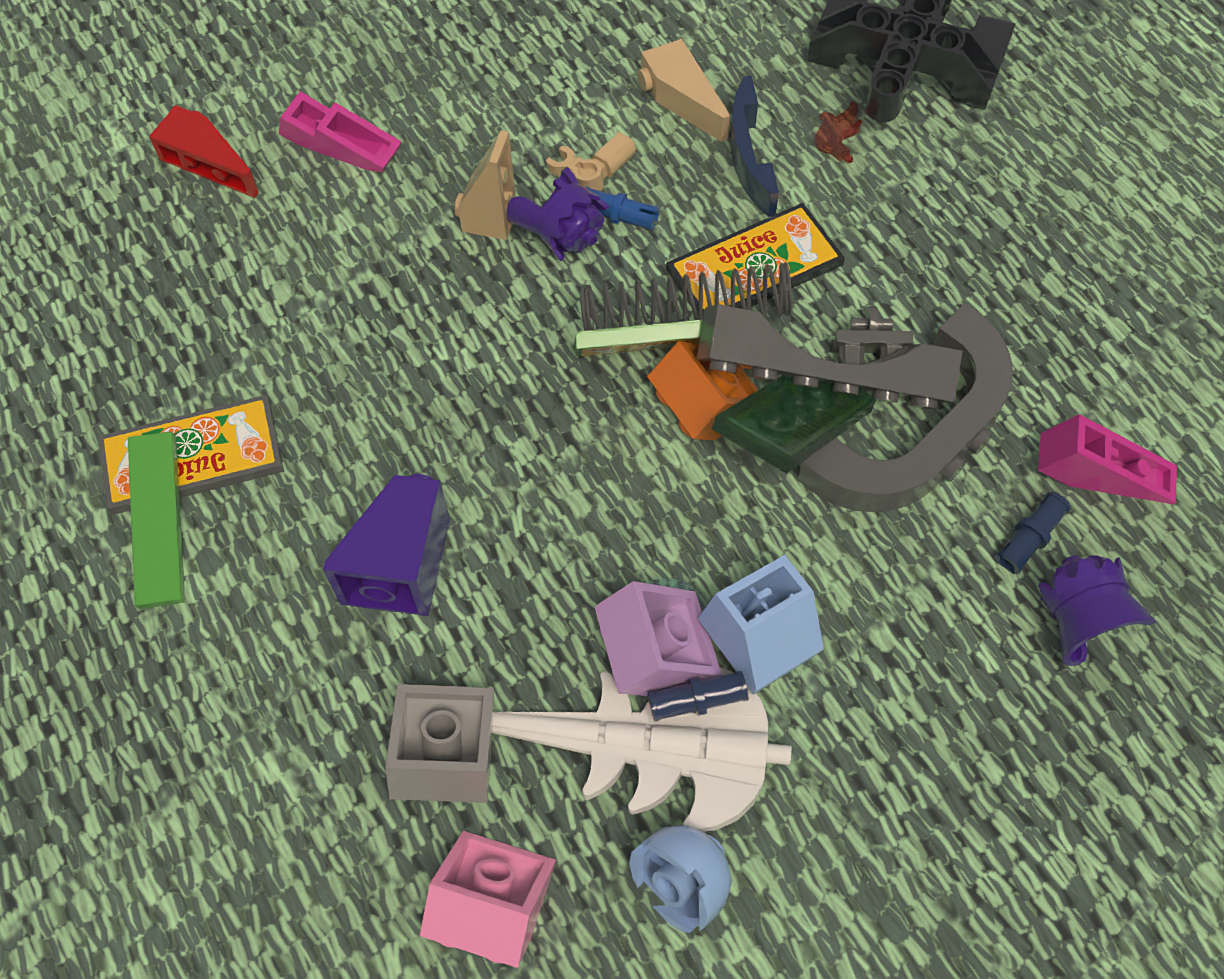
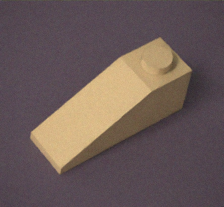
M679 39L641 52V69L637 71V76L644 92L650 91L657 103L720 142L728 140L730 114L684 41Z
M500 131L469 178L464 193L458 194L455 202V216L460 218L462 232L507 240L512 227V223L507 218V207L509 201L516 197L509 132Z

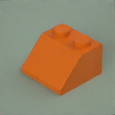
M678 341L647 377L657 389L656 396L664 405L671 408L680 420L678 423L679 427L687 436L698 440H716L725 435L720 431L722 428L766 401L765 397L742 368L737 367L735 374L712 371L709 369L710 362L697 360L698 343Z

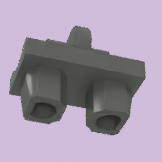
M868 306L865 318L850 319V330L836 331L835 339L831 341L832 352H837L838 363L864 364V353H879L880 359L903 346L913 345V331H892L893 319L879 318L877 306Z

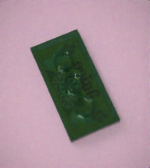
M782 375L777 378V381L770 382L717 415L712 430L787 474L870 414L876 400L859 390L858 395L832 392L833 384L819 382L818 388L792 385L793 377Z

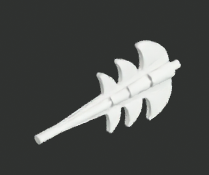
M720 667L722 676L734 674ZM604 671L600 674L602 697L597 712H493L492 733L591 755V770L582 790L583 797L586 800L601 795L612 787L621 775L625 763L635 765L639 776L635 795L628 804V810L631 814L651 810L664 802L675 789L680 776L690 777L695 790V801L683 825L690 826L701 832L718 830L738 821L754 805L761 792L766 763L790 765L791 746L768 743V720L765 708L757 693L753 695L748 687L749 701H740L707 709V714L697 716L696 713H688L654 722L649 700L642 712H632L628 694H619L613 676Z

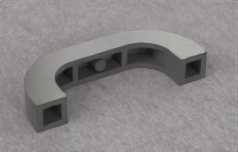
M964 303L939 327L933 345L963 351L960 373L967 384L968 394L910 452L895 459L875 460L866 458L851 450L830 433L831 436L820 443L802 461L798 481L817 496L834 505L861 512H886L900 509L926 496L943 478L951 482L965 466L966 461L963 458L971 450L978 454L991 439L993 433L989 430L996 422L1011 389L1013 376L1012 361L1007 345L1000 333L984 316Z

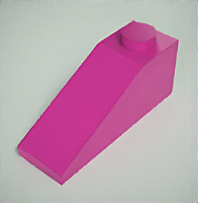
M1078 414L1041 433L1038 471L1070 487L1167 504L1176 503L1177 465L1094 421Z

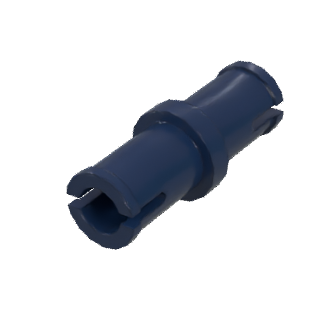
M1047 492L1029 517H1023L1015 526V534L1001 551L995 555V561L1012 574L1016 573L1018 575L1038 548H1045L1050 542V533L1061 519L1071 510L1070 503L1056 492Z
M742 671L700 681L699 676L689 678V684L648 692L654 722L696 712L697 716L707 714V709L740 701H749L747 685Z

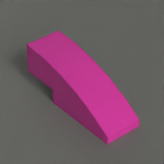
M301 91L280 117L279 135L299 146L365 170L383 172L402 143L336 102L331 108H328Z

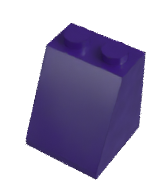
M412 474L409 477L394 475L325 560L323 571L340 605L429 616L450 523L440 480H434L423 474Z

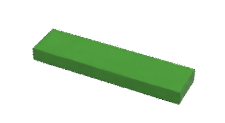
M171 431L128 437L135 606L138 609L185 603L176 436Z

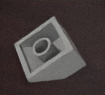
M397 684L385 767L389 799L488 803L494 688Z

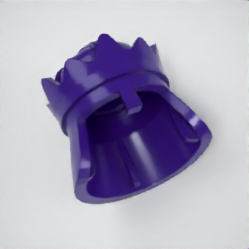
M568 167L561 171L560 178L553 181V186L556 188L542 207L524 196L513 197L507 207L509 222L540 235L542 241L549 246L561 261L565 257L563 251L579 253L588 246H593L600 237L598 231L602 229L604 224V217L600 210H607L609 208V205L600 199V196L589 191L586 187L580 186Z
M1079 555L1070 556L1062 561L1061 566L1056 568V572L1051 577L1049 585L1046 583L1038 584L1043 596L1041 600L1059 625L1060 645L1064 664L1077 666L1083 663L1087 658L1086 642L1100 634L1123 626L1134 624L1150 626L1157 622L1130 594V586L1126 580L1120 557L1114 559V564L1111 559L1092 555L1088 558H1080Z

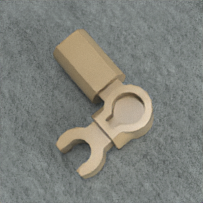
M618 132L592 156V159L575 158L572 149L561 146L559 148L560 157L564 161L556 162L548 158L546 164L549 172L555 176L560 177L561 171L568 167L580 186H588L602 191L604 188V178L607 176L610 178L636 153V147L630 137Z

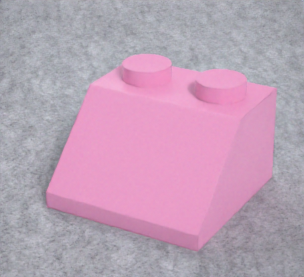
M463 831L429 884L420 936L437 941L446 947H455L486 957L492 962L504 963L518 968L531 941L556 859Z

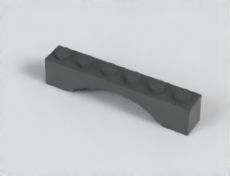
M717 304L706 307L704 310L697 360L710 362L709 369L712 371L735 374L736 368L740 367L751 369V377L756 379L777 381L778 375L793 377L792 385L818 388L819 382L833 384L832 392L858 395L859 389L873 391L872 399L898 402V397L900 396L911 398V406L937 409L938 403L955 401L963 351L923 343L903 346L886 357L866 364L836 363L815 357L793 345L771 326L761 312Z

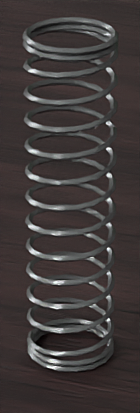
M781 262L779 264V298L771 266L765 265L763 273V303L755 269L752 266L749 267L747 273V308L739 272L736 268H733L731 273V307H735L736 277L742 309L751 310L752 274L759 310L766 317L767 274L769 272L777 314L781 317L784 311L785 316L788 314L791 316L793 314V301L788 263L785 262L783 264ZM717 270L715 274V305L719 304L720 281L724 304L729 306L722 272ZM701 271L699 275V317L689 276L686 273L683 276V320L678 306L673 278L670 275L667 277V322L662 310L657 281L653 277L651 279V324H655V297L661 322H671V293L678 322L686 321L687 289L694 319L702 320L703 285L708 307L712 306L705 274ZM636 279L635 326H639L640 305L646 325H650L641 284ZM620 281L619 327H623L624 309L629 326H633L624 283ZM604 283L603 329H607L608 312L612 327L617 328L608 285ZM590 284L582 285L580 288V304L584 331L595 330L594 323L597 330L601 329L596 314L592 287Z

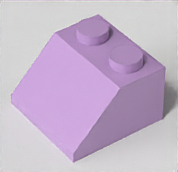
M632 581L595 606L600 632L604 639L612 668V675L619 694L648 696L649 691L654 692L689 684V678L699 676L700 681L722 676L710 636L698 620L702 610L695 591Z

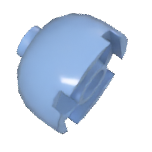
M687 825L668 826L652 834L631 852L629 865L637 888L645 882L666 904L653 907L671 926L682 932L689 933L698 926L700 931L726 905L732 879L724 849L714 837Z

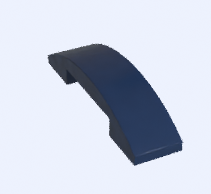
M744 76L736 92L733 104L730 134L731 156L736 174L745 192L754 204L765 215L770 217L776 215L779 190L772 162L756 164L749 128L756 127L758 100L752 76Z

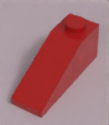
M175 105L150 134L149 138L159 160L255 198L259 192L249 167L202 113Z

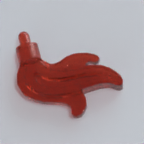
M850 102L849 108L836 117L829 112H822L819 118L823 121V124L818 129L815 137V145L818 150L831 154L838 161L845 160L847 163H852L854 159L849 154L850 149L842 144V141L856 135L862 124L861 119H858L856 122L858 106L855 102Z

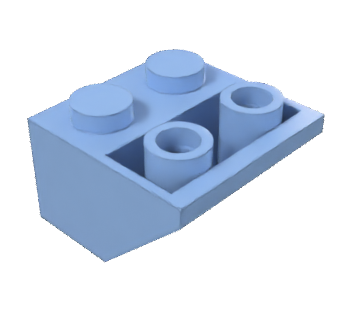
M786 555L781 556L716 593L698 618L701 625L735 671L743 672L746 685L753 695L810 660L824 649L814 592Z

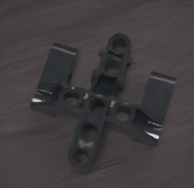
M828 0L818 26L810 40L807 60L840 69L841 65H843L846 53L878 61L871 78L865 108L867 115L871 119L885 123L897 118L915 72L953 81L954 84L951 91V96H954L953 101L986 110L1016 23L979 14L973 31L944 23V18L950 9L952 0H903L904 6L898 5L896 10L869 3L868 0Z

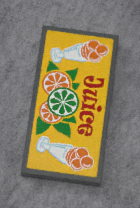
M268 395L98 436L106 503L111 515L131 511L128 437L171 431L174 433L177 444L179 498L284 472Z

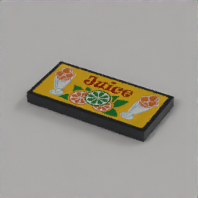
M801 203L666 262V271L673 278L682 294L683 276L685 273L689 276L699 317V275L701 271L707 279L712 306L715 305V274L717 270L722 272L728 303L731 307V273L733 268H736L740 275L747 308V273L750 266L755 269L763 302V273L766 264L771 266L779 295V264L781 262L783 264L785 262L788 263L791 288H794L843 266L845 257L805 204ZM769 272L767 274V300L774 297ZM751 274L752 307L758 304V300L753 277ZM735 277V307L742 309ZM719 281V304L725 305ZM703 285V316H704V310H705L706 307H708V304H707L705 289H704V285ZM687 289V302H688V303L690 304V306H691L690 299H689V294H688V289Z

